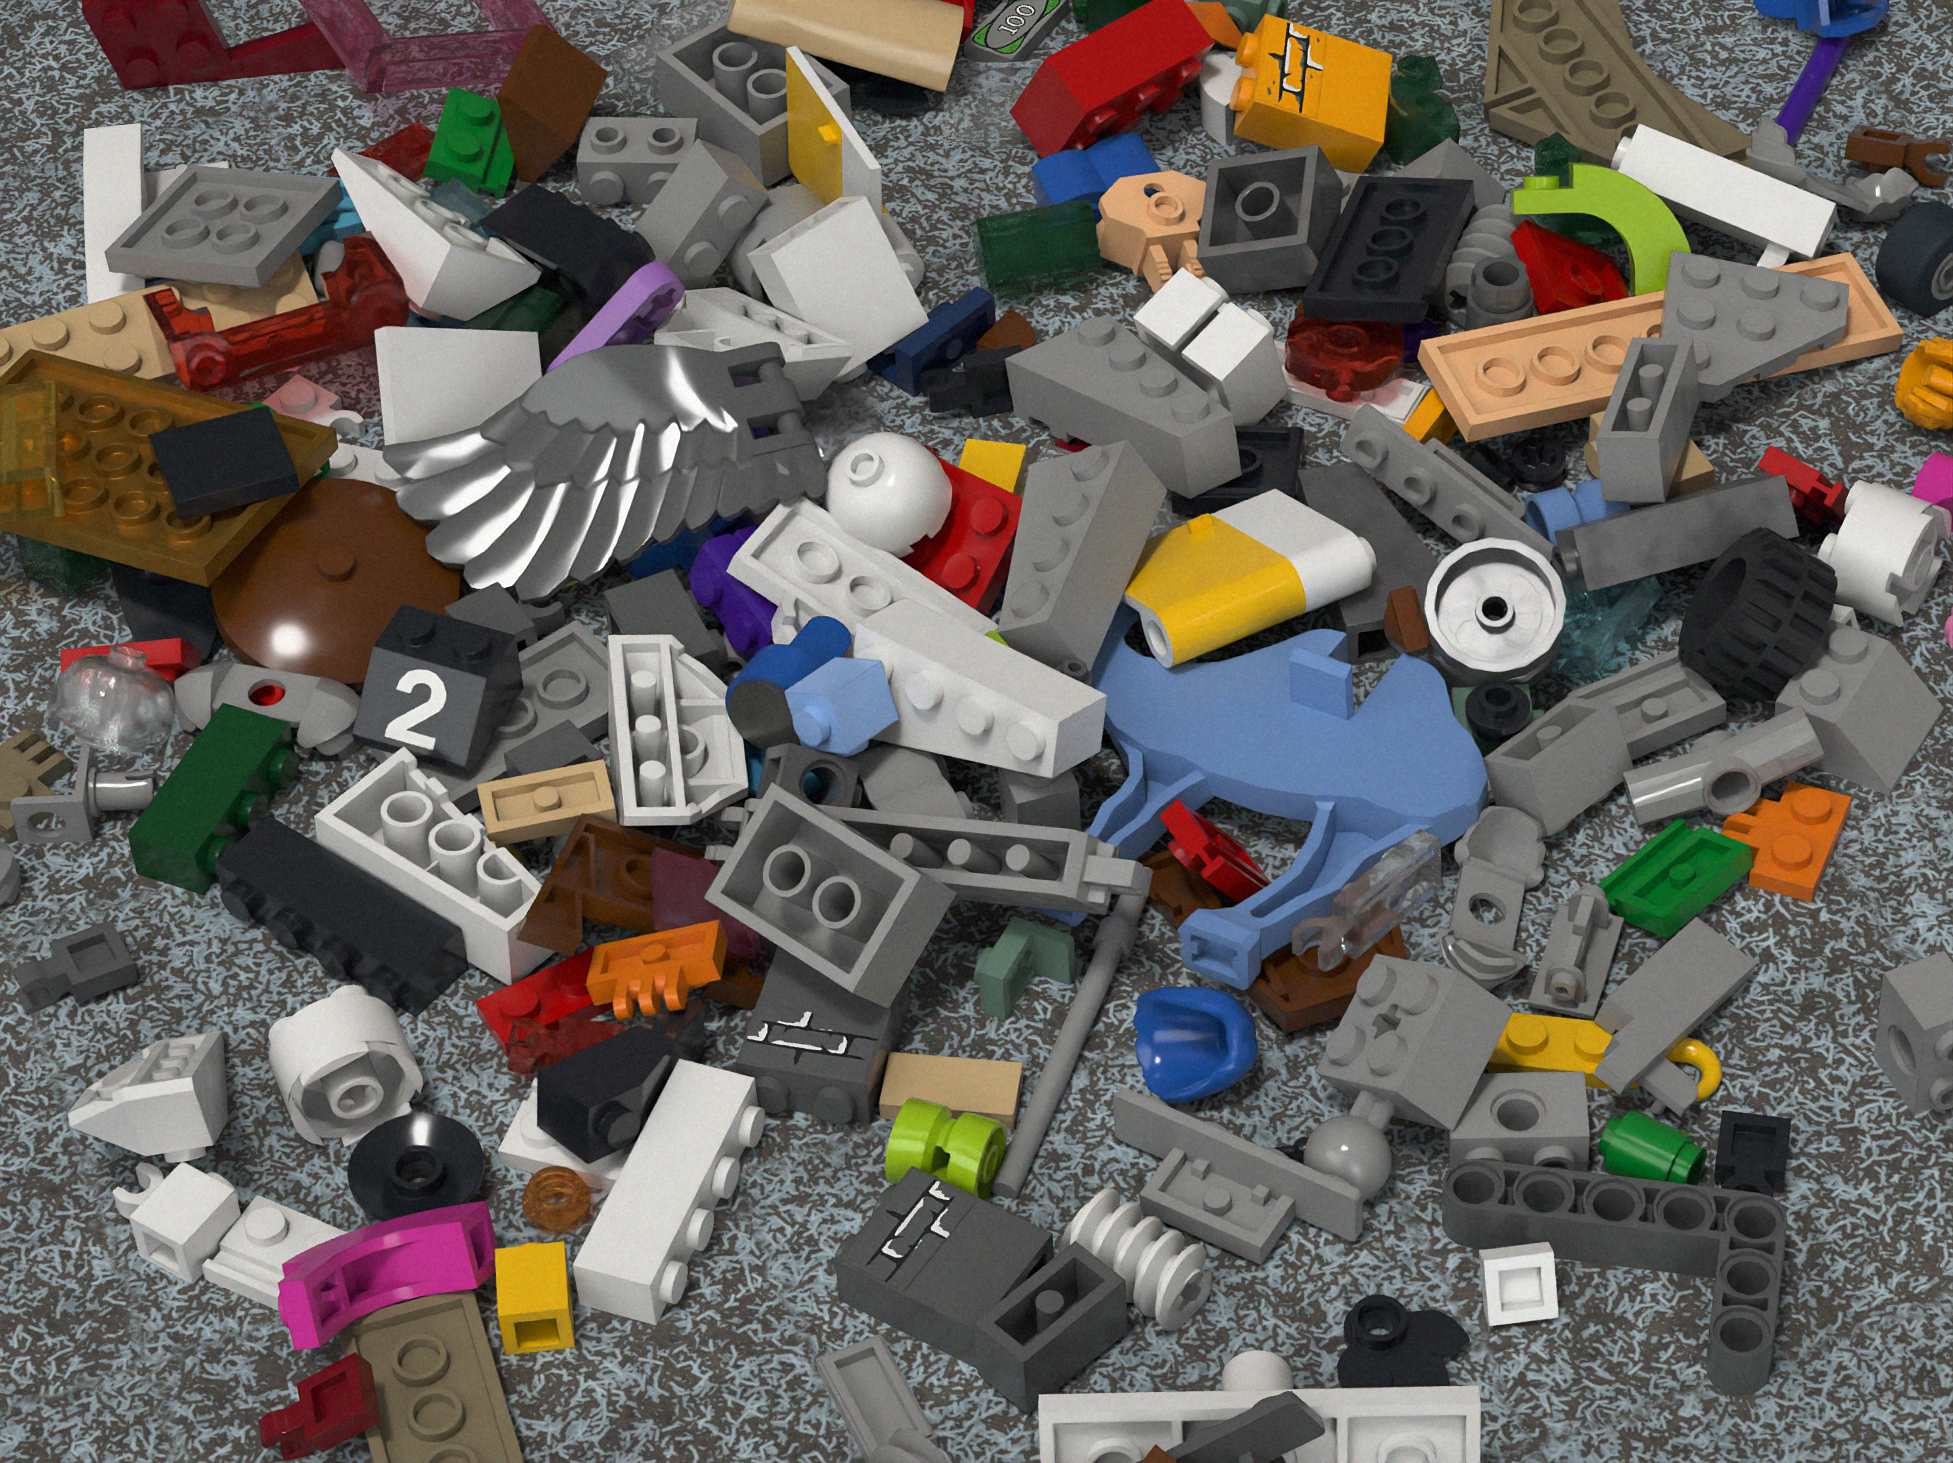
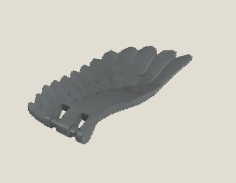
M772 341L723 352L686 346L653 344L603 346L569 358L539 378L520 397L496 412L479 426L421 441L383 446L382 453L385 463L398 475L414 481V484L398 490L395 494L402 511L424 524L437 526L425 537L427 553L447 568L464 570L463 576L471 591L477 592L498 581L507 592L516 590L522 603L547 601L571 580L587 586L603 575L615 559L623 566L639 558L654 540L665 546L673 542L686 527L691 533H697L706 528L718 514L727 522L741 516L747 509L757 515L767 512L778 502L782 505L790 506L806 493L811 498L820 497L827 491L828 486L825 463L818 451L814 436L811 431L804 429L801 422L805 413L792 379L785 378L782 368L785 366L786 361L780 344ZM734 376L759 377L761 383L737 387ZM752 427L776 428L780 434L756 439Z

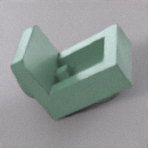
M1013 916L994 948H985L978 959L974 972V982L980 986L981 1011L1006 1019L1034 973L1071 985L1076 977L1073 937L1050 925H1039Z

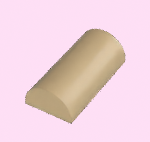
M729 0L727 29L734 33L787 48L797 45L801 52L942 92L946 90L956 58L963 26L964 9L963 7L940 0Z

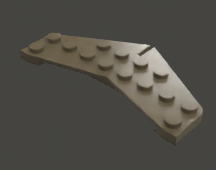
M1492 0L1483 102L1484 121L1489 120V128L1569 161L1600 165L1611 169L1614 154L1622 138L1626 136L1632 139L1640 123L1752 169L1746 156V149L1751 147V138L1654 74L1632 47L1618 0Z

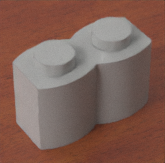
M885 743L846 757V759L860 762L857 780L862 784V795L858 809L975 820L967 795L963 791L955 793L950 786L949 772L942 754Z

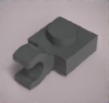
M111 920L49 942L52 957L40 961L26 962L13 970V975L22 990L17 993V997L27 1016L56 1004L60 996L68 990L74 1001L78 1003L138 981L135 962Z

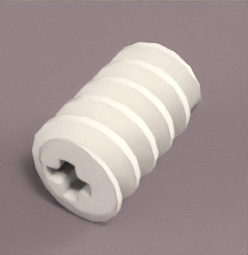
M1113 1188L1103 1189L1079 1210L1068 1225L1061 1239L1059 1253L1074 1241L1078 1242L1125 1279L1126 1302L1134 1303L1138 1311L1146 1317H1156V1321L1167 1331L1178 1330L1208 1300L1212 1288L1213 1275L1210 1271L1202 1270L1206 1262V1250L1199 1244H1191L1183 1250L1185 1237L1181 1232L1169 1230L1162 1236L1163 1223L1158 1217L1148 1216L1141 1221L1142 1210L1138 1204L1126 1202L1119 1207V1193Z

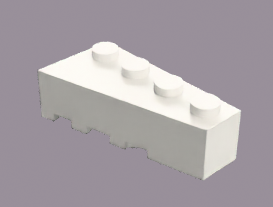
M907 597L856 622L853 658L879 660L882 662L899 717L897 721L870 739L1051 779L1100 752L1107 703L1106 694Z
M405 747L398 750L314 816L317 843L460 927L462 929L467 961L508 986L525 978L556 952L516 940V933L542 885L505 847L497 849L485 836V827L471 813L464 815L449 800V791L435 777L428 779L418 769L417 759Z

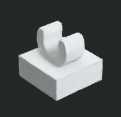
M1549 1242L1479 1250L1483 1307L1489 1326L1559 1317L1554 1252Z

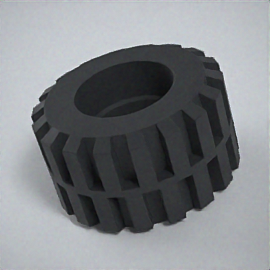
M1761 527L1755 528L1748 534H1744L1722 553L1697 587L1683 619L1678 641L1679 659L1683 665L1748 704L1767 700L1783 688L1792 676H1795L1800 671L1822 638L1836 599L1835 594L1838 583L1837 577H1835V570L1827 563L1767 527L1764 529Z

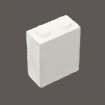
M866 196L840 197L747 254L775 309L854 344L853 357L833 379L836 384L846 383L863 374L868 369L865 361L881 351L884 355L894 353V346L929 321Z

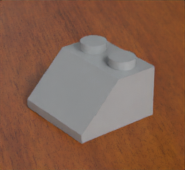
M1831 619L1812 655L1795 676H1792L1777 698L1774 717L1802 705L1826 754V757L1809 766L1890 796L1943 715L1944 707L1890 641Z

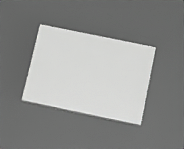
M385 326L374 330L385 445L421 441L479 426L496 412L520 397L532 384L542 377L538 332Z

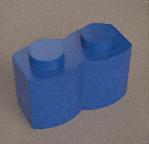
M1133 133L1105 138L1093 144L1085 151H1061L1043 158L1031 167L1034 198L1059 240L1074 236H1090L1091 230L1103 218L1098 208L1099 200L1119 178L1161 172L1140 135ZM1155 189L1144 191L1145 195L1149 198L1159 192Z

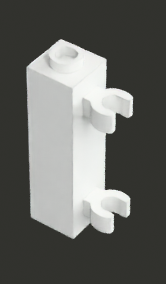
M1640 123L1632 139L1626 136L1622 138L1611 163V169L1627 175L1646 186L1666 204L1672 213L1765 250L1757 266L1774 268L1788 265L1789 261L1798 263L1819 258L1838 217L1837 206L1834 202Z

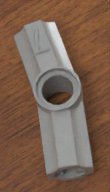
M1799 705L1738 735L1729 731L1707 733L1696 740L1688 754L1624 772L1622 778L1638 828L1705 808H1710L1713 812L1720 815H1734L1744 812L1753 806L1759 798L1761 787L1826 757V754L1802 705Z

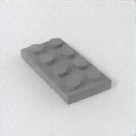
M578 620L571 622L518 653L524 689L467 775L417 761L418 769L428 779L435 777L449 791V800L463 814L480 805L476 784L508 778L504 753L567 719L589 741L608 731V649ZM371 747L372 755L381 764L393 755L392 753Z

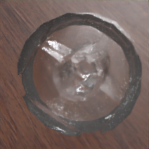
M112 645L109 654L93 653L74 660L61 673L50 695L43 720L49 728L58 732L60 721L76 728L73 741L109 753L141 758L144 757L147 746H154L156 756L159 757L164 756L168 748L174 727L176 705L173 690L160 672L146 665L148 656L145 653L126 646Z

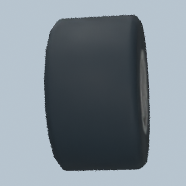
M1941 201L1923 202L1907 211L1890 229L1881 244L1876 258L1875 277L1881 290L1924 318L1932 317L1953 305V208Z

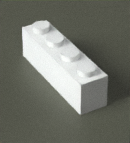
M683 1059L678 1060L573 1263L580 1305L657 1325L667 1303L677 1304L687 1282V1263L693 1251H703L710 1240L714 1225L713 1210L720 1197L729 1199L732 1196L739 1178V1158L745 1146L754 1148L761 1138L765 1123V1110L758 1107L755 1078Z

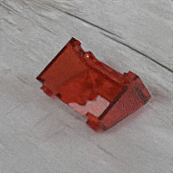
M367 231L343 238L345 255L341 264L334 272L331 270L320 273L326 301L216 332L207 306L195 310L186 308L177 300L171 287L142 295L162 373L167 384L219 398L376 352L374 330L385 326L405 327L409 319V303L403 278L372 232Z

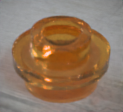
M564 1166L543 1168L530 1178L523 1192L522 1207L524 1215L533 1226L544 1231L557 1232L570 1229L582 1222L590 1211L591 1195L589 1187L570 1168ZM555 1199L565 1200L560 1203L549 1204L550 1201Z

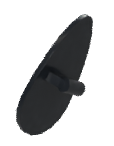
M110 560L113 582L134 642L181 638L201 651V666L205 665L219 634L212 610L211 584L205 587Z

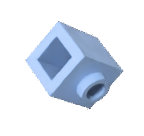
M835 657L784 691L793 718V727L799 737L801 746L817 751L831 752L832 755L839 757H848L863 751L868 747V740L899 719L882 662L879 660Z

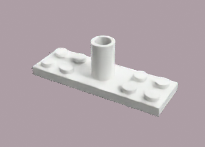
M1261 1350L1241 1353L1227 1363L1222 1373V1391L1039 1394L1038 1400L1041 1463H1136L1143 1460L1155 1444L1163 1451H1167L1189 1440L1196 1432L1205 1428L1215 1427L1251 1409L1261 1399L1279 1395L1285 1391H1292L1322 1417L1325 1433L1267 1463H1480L1481 1401L1479 1386L1293 1389V1375L1286 1361L1274 1353Z

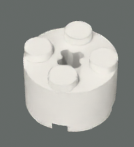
M1858 480L1848 494L1844 509L1846 517L1838 535L1829 533L1826 536L1817 558L1835 570V577H1837L1838 583L1835 602L1901 627L1904 626L1901 615L1902 611L1904 610L1915 615L1935 584L1944 559L1935 556L1934 549L1937 537L1949 540L1951 514L1945 508L1877 482L1870 484Z
M345 985L340 987L330 997L304 1007L293 1016L278 1020L269 1030L268 1038L271 1043L269 1063L295 1129L304 1139L311 1143L324 1146L321 1138L337 1139L340 1137L344 1147L358 1143L378 1125L393 1118L410 1114L412 1109L409 1101L416 1089L421 1094L423 1086L422 1075L395 1012L382 1000L368 996L362 986Z

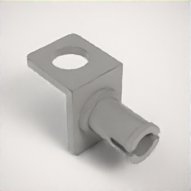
M92 740L81 741L74 795L29 796L11 799L10 811L19 844L93 841L96 817H100L102 811L146 809L159 791L158 774L156 769L101 773ZM51 812L60 816L64 820L65 825L56 830H43L34 826L29 818L35 813Z

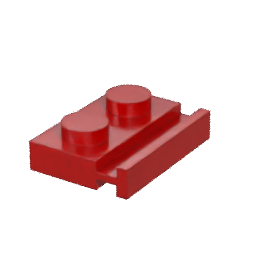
M1769 445L1757 467L1767 476L1785 474L1794 513L1817 526L1821 524L1824 517L1842 526L1846 517L1844 512L1845 503L1850 490L1837 481L1833 485L1821 472Z
M1177 799L1159 816L1174 837L1168 844V847L1175 857L1193 873H1196L1201 868L1202 871L1200 873L1203 878L1214 885L1225 896H1229L1238 903H1241L1271 884L1242 844L1181 800Z

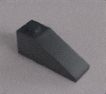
M694 998L686 1002L684 1009L668 1010L538 1070L537 1127L588 1165L635 1143L678 1060L683 1059L695 1063L701 1062L704 1056L705 1003L698 998Z

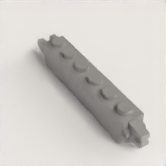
M750 798L745 801L744 808L724 806V808L714 812L712 820L723 828L739 830V839L762 799ZM816 805L957 892L954 899L1106 915L1111 894L1146 897L1149 895L1153 870L1149 867H1143L1141 863L1134 860L1118 859L1120 847L1114 844H1107L1089 833L1067 828ZM722 844L715 846L707 845L704 860L722 867L733 847Z

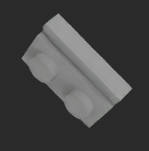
M1678 649L1567 693V697L1572 696L1616 706L1631 760L1726 722L1727 703L1702 675L1682 664L1678 656Z

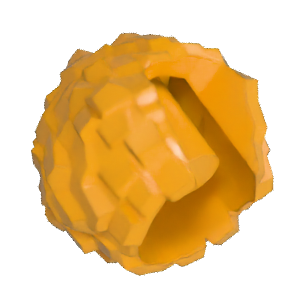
M1937 336L1931 340H1920L1917 348L1908 355L1902 364L1899 378L1894 387L1896 392L1894 400L1896 407L1904 413V418L1917 426L1929 430L1953 428V340Z

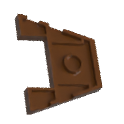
M584 813L581 814L516 933V940L573 957L583 938L582 915L601 926L616 925L646 935L720 919L728 939L721 980L712 981L702 986V996L744 1009L755 1010L765 982L762 976L752 977L746 964L751 952L744 937L731 932L725 919L727 913L704 899L715 876L708 861L704 860L705 855L702 850Z

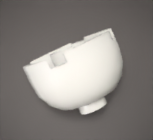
M894 432L867 434L849 443L835 457L827 473L828 486L827 491H825L824 503L827 512L830 513L839 527L846 534L865 545L885 550L897 558H902L914 552L910 545L919 541L925 534L931 539L941 529L951 509L952 485L949 477L944 472L940 461L913 437Z

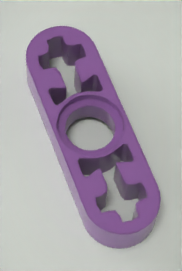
M655 261L643 266L627 280L548 367L546 374L573 356L603 346L641 344L680 302L685 292L683 283L664 261Z

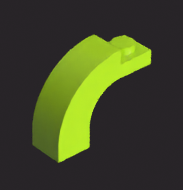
M1569 162V186H1559V176L1547 175L1523 177V188H1510V212L1514 215L1585 213L1597 216L1608 222L1618 232L1628 252L1630 297L1665 290L1667 266L1672 250L1691 254L1687 238L1678 220L1666 204L1646 186L1616 170L1600 165Z

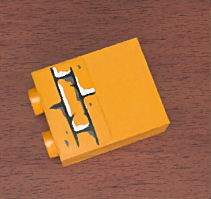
M1265 13L1253 34L1245 32L1236 52L1235 65L1241 66L1242 70L1230 98V109L1236 111L1234 135L1279 150L1319 145L1332 167L1350 173H1364L1384 143L1393 55Z

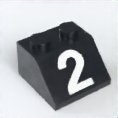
M402 604L373 646L352 732L354 743L392 754L405 747L417 761L467 775L524 689L516 636Z

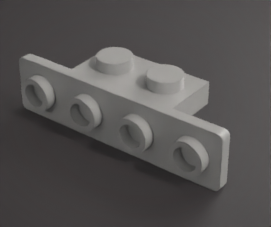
M1366 403L1357 410L1340 444V449L1343 453L1461 544L1490 537L1515 540L1541 553L1552 566V548L1554 545L1523 522L1525 520V506L1435 437H1432L1423 445L1372 405Z
M1121 1087L1114 1096L1115 1136L1123 1142L1164 1159L1139 1194L1140 1208L1143 1213L1149 1216H1156L1167 1224L1260 1265L1294 1217L1350 1241H1355L1362 1232L1363 1193L1345 1179L1334 1174L1321 1173L1291 1160L1277 1149L1263 1148L1233 1135L1217 1123L1203 1122L1173 1109L1157 1097L1143 1096L1125 1087Z

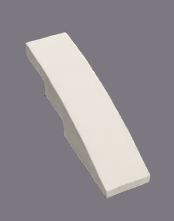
M141 123L84 129L83 194L88 304L144 289L146 284L149 283V279H141L133 274L109 272L104 253L147 209L148 194L144 181L145 140Z

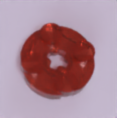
M1303 312L1295 317L1288 327L1283 365L1288 373L1295 375L1301 381L1313 387L1324 389L1329 399L1342 403L1353 402L1360 398L1361 392L1381 388L1402 376L1405 358L1403 347L1404 334L1400 326L1389 325L1384 321L1352 320L1346 323H1333L1326 319L1304 318Z

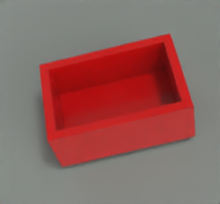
M1153 0L1047 57L1009 113L1042 158L1066 150L1085 151L1093 144L1099 142L1101 137L1112 133L1113 136L1126 134L1142 120L1141 115L1153 109L1159 115L1175 106L1184 97L1181 88L1195 79L1204 70L1201 61L1215 42L1184 0Z

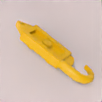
M1513 1012L1485 1069L1489 1073L1585 1071L1586 1087L1613 1090L1593 1073L1598 1064L1605 1058L1603 1053L1615 1034L1611 1036L1594 1021ZM1686 1037L1665 1056L1670 1062L1691 1064L1700 1070L1702 1077L1697 1084L1698 1096L1694 1103L1707 1099L1717 1090L1722 1080L1721 1062L1715 1052L1701 1041ZM1635 1081L1627 1089H1634L1640 1085Z

